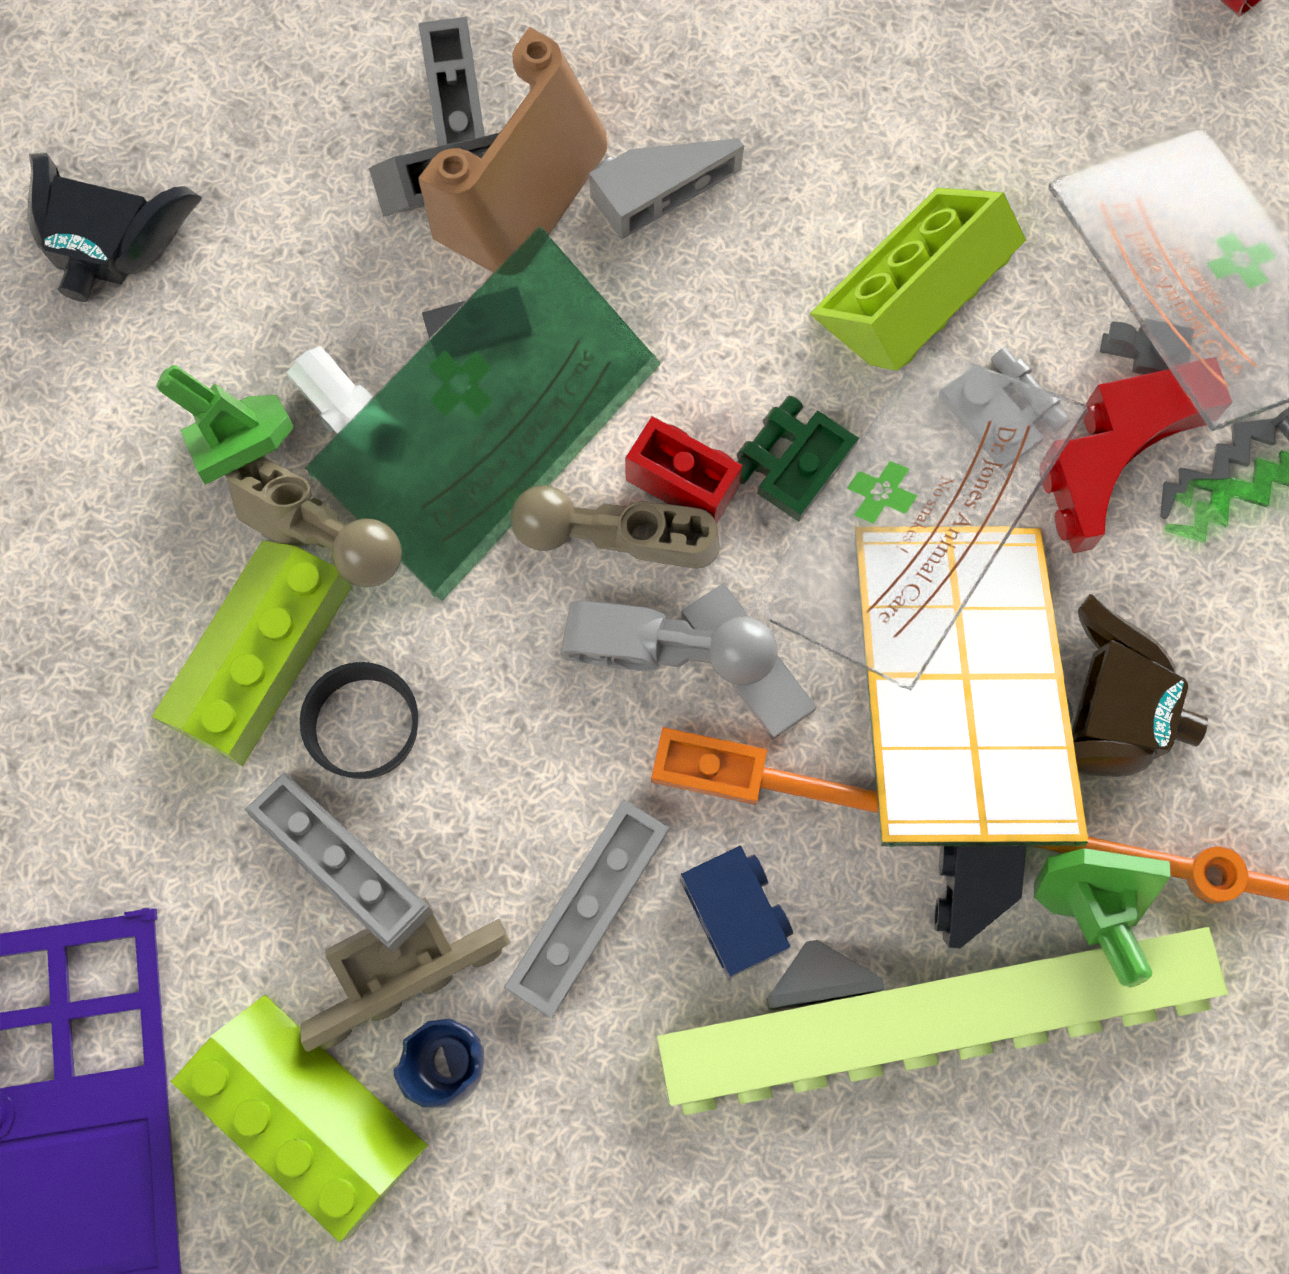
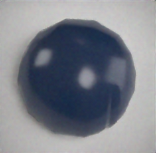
M452 1019L427 1021L415 1030L412 1035L407 1036L403 1040V1050L399 1064L393 1069L394 1079L404 1098L423 1108H451L468 1099L477 1088L484 1068V1048L475 1032ZM440 1047L443 1048L451 1077L443 1076L436 1069L435 1055Z

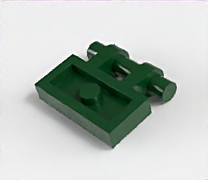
M789 395L779 408L772 407L763 419L765 426L752 442L746 441L736 455L738 458L737 462L743 465L740 484H745L754 471L762 473L766 477L759 485L757 494L799 522L855 449L859 438L818 410L806 425L796 419L803 409V405L798 399ZM780 437L786 438L792 444L780 459L769 453Z

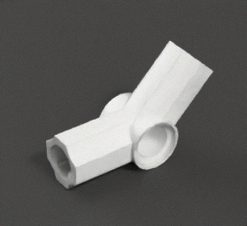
M321 346L307 350L295 360L294 364L286 372L288 378L321 414L319 418L330 433L334 430L346 445L344 447L346 451L349 452L352 448H355L365 459H368L374 465L387 463L391 466L405 455L404 445L408 436L401 425L383 411L378 402L363 386H355Z

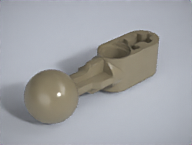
M260 457L226 474L235 514L241 522L278 543L293 546L305 543L307 545L316 544L322 548L326 547L332 551L334 566L338 573L349 583L359 587L379 586L390 580L398 570L402 558L401 544L395 532L385 523L374 519H359L349 524L343 523L339 520L337 511L329 508L321 500L312 496L310 485L304 478L265 457Z
M539 485L531 487L520 494L511 510V526L514 534L525 546L538 551L554 550L572 537L592 540L598 549L629 553L639 560L699 569L710 565L717 558L720 550L717 524L711 514L699 508L647 501L635 502L628 506L604 503L596 510L574 507L570 498L558 488ZM641 524H652L657 527L656 533L649 539L637 540L631 536L633 530ZM669 527H673L674 533H670L672 541L671 543H669ZM694 532L703 533V537L698 538L696 545H688L687 540H692Z

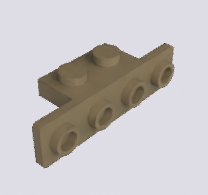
M426 897L422 900L431 908ZM433 912L394 953L387 949L367 928L326 949V958L348 998L301 1023V1043L306 1052L318 1046H321L323 1049L333 1047L345 1040L351 1034L352 1028L371 1018L373 1021H380L393 1015L401 1008L404 1000L421 991L423 994H430L442 989L452 980L453 974L470 965L481 967L494 961L501 955L502 948L510 944L500 919L450 944Z

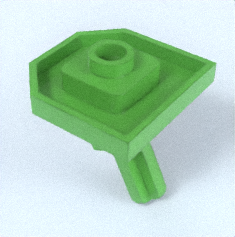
M172 365L165 369L156 384L159 392L193 414L196 422L180 431L196 470L205 485L276 450L294 428L277 395L248 396L239 401L215 383L211 388H208L177 365Z
M1085 848L1048 857L1034 881V898L1053 914L1075 917L1089 946L1097 943L1101 944L1121 985L1128 986L1129 988L1134 987L1152 977V969L1131 927L1138 924L1169 880L1170 861Z

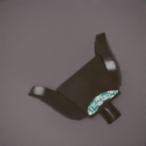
M1089 594L1077 612L1086 635L1098 650L1092 655L1072 727L1078 774L1112 777L1133 775L1147 769L1154 759L1169 753L1173 747L1174 740L1194 747L1200 745L1207 731L1208 718L1183 709L1188 682L1185 678L1176 674V666L1168 652L1142 629L1109 610L1094 595Z

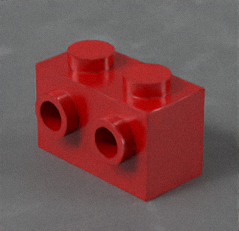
M651 416L625 457V476L627 482L669 505L699 508L707 511L712 515L717 524L739 489L743 465L734 461L726 453L712 449L690 437L682 429L674 425H668Z

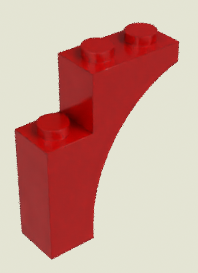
M1215 359L1202 362L1223 383ZM1199 363L1098 384L1083 409L1084 424L1091 436L1054 443L1043 460L1044 463L1040 466L1041 483L1046 493H1054L1059 509L1055 513L1056 530L1061 540H1069L1073 554L1092 550L1105 535L1106 514L1114 485L1123 468L1146 448L1176 433L1215 424L1231 406L1226 390Z

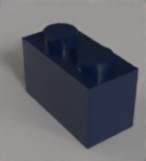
M740 845L681 873L680 882L727 980L786 952L791 947L787 940V937L793 935L791 924L779 904L771 907L762 887L769 884L768 879L755 854L746 857Z

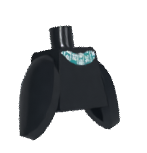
M47 152L29 153L31 173L27 215L31 234L37 247L42 250L57 269L64 270L58 291L62 295L79 302L88 301L95 279L122 285L128 274H136L153 264L170 245L187 216L202 200L201 196L188 187L178 186L159 193L147 202L142 196L61 177L56 165Z

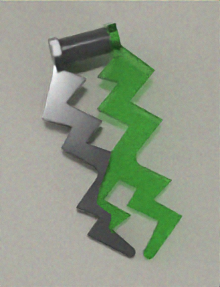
M1289 407L1275 418L1233 423L1231 425L1233 445L1217 443L1212 474L1180 467L1178 470L1179 485L1166 481L1163 483L1160 515L1163 519L1168 518L1175 499L1185 506L1191 507L1194 487L1211 492L1210 504L1200 501L1195 502L1194 526L1167 524L1164 528L1166 532L1205 543L1208 520L1224 528L1228 527L1229 500L1231 498H1237L1267 508L1270 503L1272 482L1289 487V452L1283 450L1279 452L1280 465L1256 458L1254 460L1253 483L1230 478L1229 462L1248 467L1250 464L1251 439L1273 446L1275 444V429L1277 427L1289 441Z

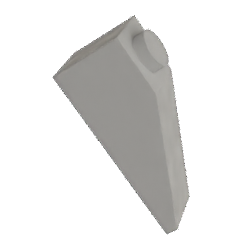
M467 16L418 23L438 146L485 136Z
M739 138L630 149L616 158L609 157L604 159L595 167L594 171L589 173L590 197L622 240L740 171L742 168L744 145Z

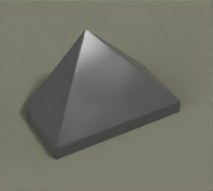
M819 940L807 941L767 997L768 1010L871 994L884 990V985L880 976Z

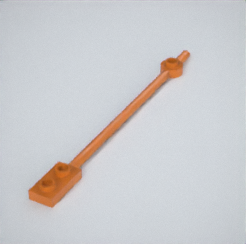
M662 727L651 783L756 805L759 790L762 788L880 814L878 791L767 768L764 765L768 749ZM1089 836L1088 841L1027 842V846L1060 853L1085 848L1170 861V876L1186 879L1189 888L1199 899L1212 904L1233 900L1243 892L1289 902V879L1248 871L1245 862L1235 851L1222 846L1207 848L1198 852L1192 858ZM1209 866L1215 867L1221 872L1222 882L1219 886L1212 885L1207 880L1206 871Z

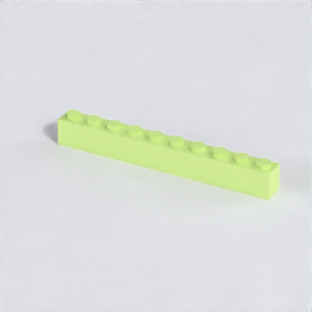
M1205 927L1137 941L1152 969V977L1146 982L1130 988L1119 983L1103 948L659 1035L657 1036L669 1106L681 1104L683 1115L717 1109L715 1097L737 1093L739 1104L773 1098L771 1086L793 1082L795 1093L828 1087L826 1075L848 1071L850 1082L883 1076L881 1064L903 1060L905 1071L938 1065L936 1053L958 1049L960 1060L993 1054L991 1042L1013 1038L1014 1047L1018 1049L1048 1043L1046 1031L1067 1027L1069 1038L1103 1032L1101 1020L1121 1016L1124 1027L1157 1021L1155 1009L1174 1005L1178 1016L1212 1010L1209 998L1229 994L1210 928Z

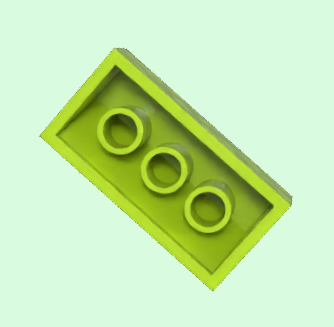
M937 187L809 314L869 365L898 371L901 367L911 362L915 357V353L934 334L941 331L947 325L948 319L965 302L978 294L980 287L998 269L1004 267L1011 260V256L1026 241L1004 192Z
M262 540L151 717L243 767L352 588L349 582L338 573L334 565L297 546Z
M263 995L214 1033L170 1081L339 1243L350 1238L429 1146L325 1049L318 1046L306 1052L301 1043L300 1026L266 995Z

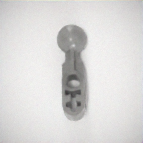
M573 601L569 607L560 655L570 661L635 671H656L659 665L681 667L688 661L711 663L717 674L724 680L737 685H750L759 682L771 672L777 659L778 650L776 639L769 627L752 617H734L723 622L715 631L692 629L685 620L667 619V616L662 612L646 607L593 601Z

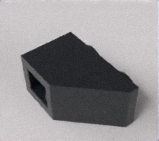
M942 842L939 855L940 876H947L946 897H937L934 928L935 931L943 932V940L949 948L961 949L1022 898L1027 842Z

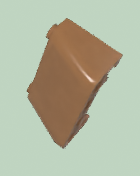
M531 27L524 33L512 53L513 68L517 76L530 85V92L482 158L460 148L439 152L418 178L432 238L501 276H513L528 266L589 179V173L594 171L607 151V132L558 43Z

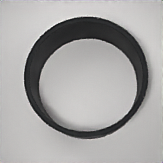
M353 662L338 666L325 673L307 693L300 712V733L308 753L326 770L348 778L371 779L389 773L406 759L413 748L417 736L418 708L412 690L397 673L375 663ZM360 680H373L385 683L399 692L410 708L412 729L405 746L390 762L370 771L348 772L338 768L326 758L317 739V719L323 704L332 693L348 683Z

